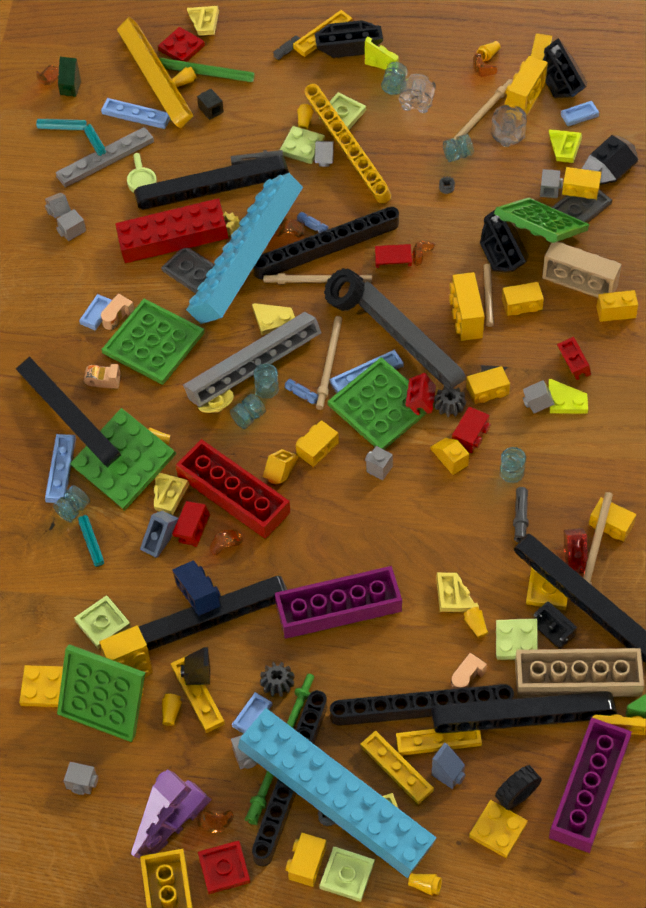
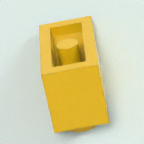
M444 438L430 447L432 452L452 475L466 468L469 464V453L458 440Z
M283 449L269 455L263 477L272 484H280L286 481L299 455Z

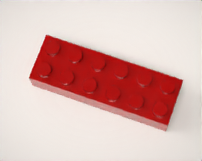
M219 198L115 223L125 263L179 251L183 248H192L229 239Z
M202 439L176 464L177 476L179 478L188 480L191 487L264 539L291 513L290 501Z

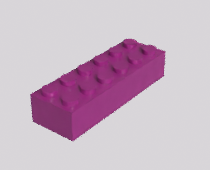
M392 566L275 593V604L285 639L402 612V598Z
M591 717L551 826L550 839L587 853L591 852L632 731Z

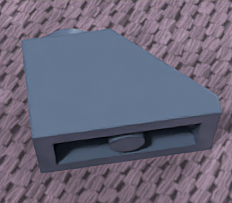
M163 510L152 514L140 550L157 558L172 538V532L179 518Z
M444 742L432 759V776L453 789L456 784L460 785L466 776L464 773L465 764L450 746Z

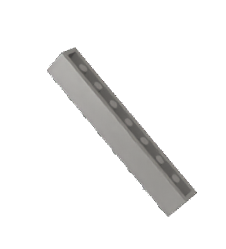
M303 312L185 383L183 386L189 400L198 407H201L321 334V330L316 318Z

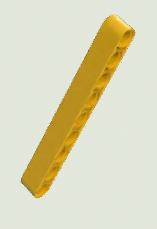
M128 17L117 30L172 122L177 127L183 128L193 117V113L139 25L131 17Z
M317 84L308 85L305 88V95L317 115L379 203H387L391 199V193L386 182Z

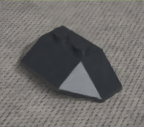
M363 20L328 24L315 33L317 49L333 58L365 55V40L367 37L372 38L371 42L376 46L383 42L381 26Z
M559 38L545 47L543 61L548 62L546 84L554 98L573 97L587 87L584 75Z
M611 135L589 155L582 169L601 172L600 185L616 182L638 162L635 145L621 136Z
M494 210L484 217L480 245L493 271L513 272L527 262L529 255L513 224L502 221L499 216L494 214Z

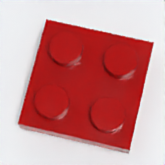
M178 27L158 45V51L174 60L188 62L205 46V42L185 29Z
M239 840L198 851L208 895L251 883Z

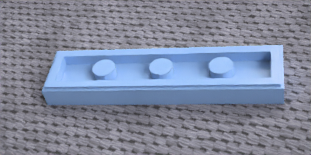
M107 98L101 109L104 115L165 129L170 120L167 112Z
M392 350L329 379V383L337 394L380 357L396 370L403 367L404 363L397 352Z
M56 434L45 495L46 503L65 504L71 471L70 463L73 459L76 442L75 435Z

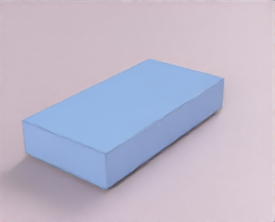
M589 101L562 110L560 115L567 126H572L599 117V111L594 103Z
M97 294L79 320L80 324L96 331L102 322V311L112 300Z
M255 692L232 723V727L244 734L265 708L268 710L271 708L272 702Z

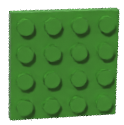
M525 198L496 207L494 212L502 221L515 223L516 227L526 228L530 230L531 234L541 235L552 243L586 232L590 225L532 198Z
M143 299L102 348V354L164 385L205 332L203 328Z
M382 357L328 400L327 404L369 443L383 450L427 414L423 408H417L420 410V415H416L410 407L405 405L409 381Z
M121 408L100 430L121 453V456L107 468L86 446L70 465L125 511L172 460L176 452Z
M69 644L65 649L57 714L132 742L136 735L145 672Z

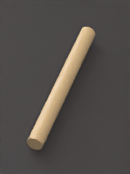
M485 264L483 269L486 326L492 327L494 322L490 264Z

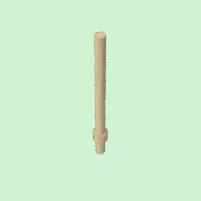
M509 79L495 91L492 98L449 142L450 147L454 148L491 107L506 95V88L508 84H512V79Z
M278 273V275H264V283H327L331 275H285V273ZM360 275L364 283L366 281L372 283V275Z
M336 316L334 320L321 385L317 390L316 408L318 410L323 409L325 398L328 397V383L342 318Z
M605 492L583 576L591 585L592 582L590 581L613 496L610 492Z

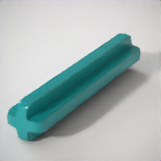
M37 119L36 126L38 129L84 130L83 127L87 126L86 120Z
M91 124L84 126V132L99 156L106 154L105 147Z
M87 515L80 516L78 518L79 525L94 566H101L104 564V559Z

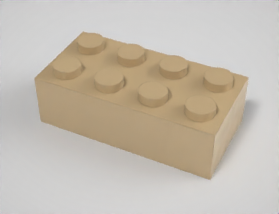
M562 242L551 243L545 255L542 278L598 298V294L616 291L622 264L600 257L597 254L571 247Z

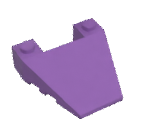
M167 769L160 773L152 787L131 854L140 859V856L158 853L168 844V837L174 832L179 834L183 830L181 825L189 818L193 821L212 799L195 783L189 780L186 782L182 781L174 772Z

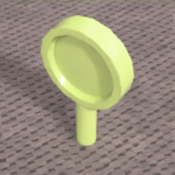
M139 153L133 155L136 169L132 170L127 176V185L133 193L137 187L157 183L155 173L149 168L142 167Z

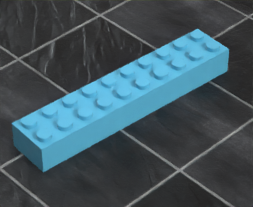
M290 173L279 175L272 180L268 179L263 184V190L255 197L256 201L248 208L247 215L239 222L240 226L232 233L230 242L223 247V253L214 261V267L207 272V278L198 286L196 295L190 299V304L186 310L200 324L223 317L301 192L303 186Z
M267 708L264 709L239 739L238 748L406 878L410 876L433 846L437 837Z

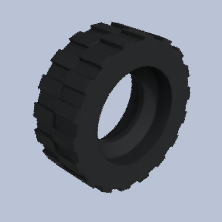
M348 268L337 270L331 275L325 285V299L330 305L341 311H348L354 308L360 302L365 291L363 278ZM346 282H350L348 292L340 298L339 291Z
M530 765L522 767L498 788L495 797L506 810L513 809L525 801L537 789L542 778Z

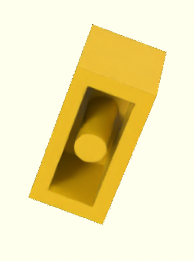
M566 167L562 195L597 199L601 172Z
M539 282L504 287L502 289V301L507 316L537 312L543 309L544 298Z
M635 290L598 294L596 308L599 321L636 318L638 301Z
M500 366L467 376L466 388L473 403L478 404L508 395L510 382L503 367Z
M321 420L317 425H313L304 437L298 439L296 442V455H299L300 458L314 467L339 443V433Z
M602 497L590 515L589 525L595 530L604 499ZM611 502L603 532L609 534L614 539L624 542L634 526L636 514Z
M301 833L300 839H296L292 851L295 852L293 859L289 858L286 865L289 880L314 887L327 849L325 839Z

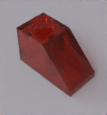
M583 528L563 530L566 564L578 574L584 573L588 560L587 534Z

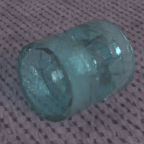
M391 62L387 65L381 87L386 93L397 95L402 92L408 73L406 66L399 62Z
M468 134L457 136L456 140L451 138L443 141L444 154L449 162L474 154L473 143Z
M271 364L257 366L253 373L255 392L262 398H272L279 390L277 369Z
M249 394L242 400V404L238 403L230 410L233 420L243 429L248 428L254 422V419L260 418L266 412L265 406L254 394Z
M510 447L501 454L500 475L507 482H518L524 476L526 455L521 449Z
M74 485L64 493L65 497H60L53 505L58 515L68 522H72L79 515V511H83L90 503L88 496Z

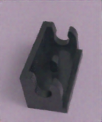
M549 601L534 613L535 617L533 619L537 618L538 630L558 649L563 648L575 637L577 627Z

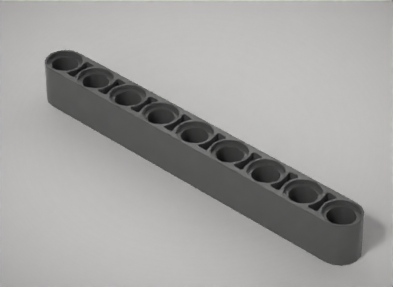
M365 282V291L358 304L447 389L450 390L466 380L463 370L370 282Z

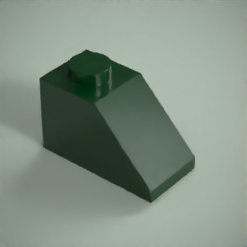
M60 56L58 73L60 95L76 97L81 84L77 58Z

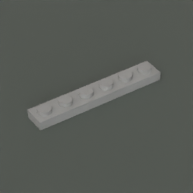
M143 127L106 146V154L99 156L94 152L57 171L56 177L64 187H67L153 143L154 138Z

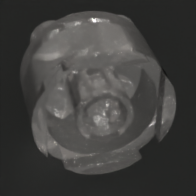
M411 74L409 78L405 77L399 94V102L402 105V109L406 111L413 109L421 113H427L432 106L436 84L434 81L431 83L428 80L429 77L421 74Z
M504 105L497 108L492 117V137L504 147H509L522 141L526 134V113L517 106L513 108L509 107V105Z

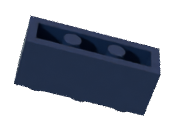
M193 560L172 569L177 587L198 616L220 607L218 599L221 597L217 586L213 587L210 577H206L202 566L198 567Z

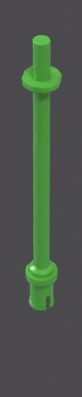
M307 674L302 687L296 688L294 691L298 697L287 721V724L292 728L296 724L305 700L310 695L309 689L314 680L312 674ZM268 771L258 794L251 798V806L244 819L253 825H257L262 810L267 806L265 797L274 777Z

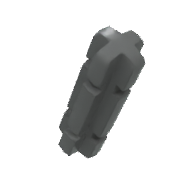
M297 35L292 37L291 40H288L274 50L273 56L277 60L281 59L293 50V43L298 41L300 37Z

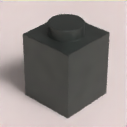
M212 89L202 92L197 96L198 108L209 120L224 112L222 99Z

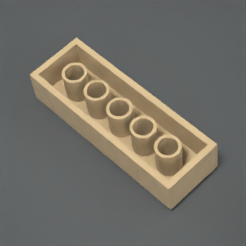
M641 648L516 650L517 698L605 691L611 692L613 697L642 696L644 679Z

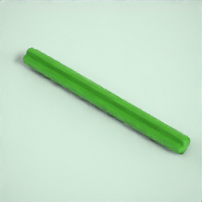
M159 58L165 69L182 71L185 67L191 66L195 74L253 82L255 78L254 72Z

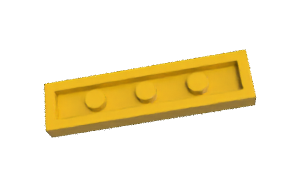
M340 10L293 43V49L306 57L317 49L315 41L316 32H319L328 24L353 21V18Z
M185 657L170 663L205 732L208 733L225 725L224 719L206 686L185 685V678L181 677V665H184Z
M434 729L396 733L398 753L401 756L439 751L444 742L451 749L482 746L480 730L436 733Z
M374 731L360 743V747L418 805L434 791V788L377 731Z

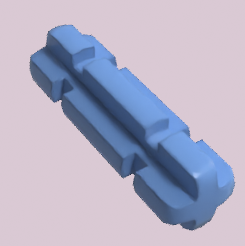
M300 212L297 215L298 222L315 231L318 230V233L329 228L315 218L307 217V214L304 212Z
M292 379L287 380L285 389L290 392L293 391L294 394L304 400L308 399L307 401L311 404L316 403L318 394L310 392L309 389L299 383L295 384L296 382Z

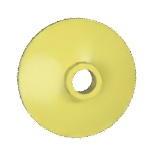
M227 390L198 408L204 413L220 412L233 401V392Z

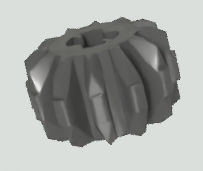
M444 386L443 390L438 389L434 402L435 409L439 410L440 415L446 413L447 417L450 414L456 417L457 412L462 413L463 407L466 406L464 392H460L459 387L449 390Z
M274 662L272 667L266 665L265 672L260 674L262 678L260 685L264 687L265 693L271 691L272 697L276 693H279V696L282 697L283 691L289 694V687L294 686V673L291 672L289 666L284 667L282 662L279 666H276Z

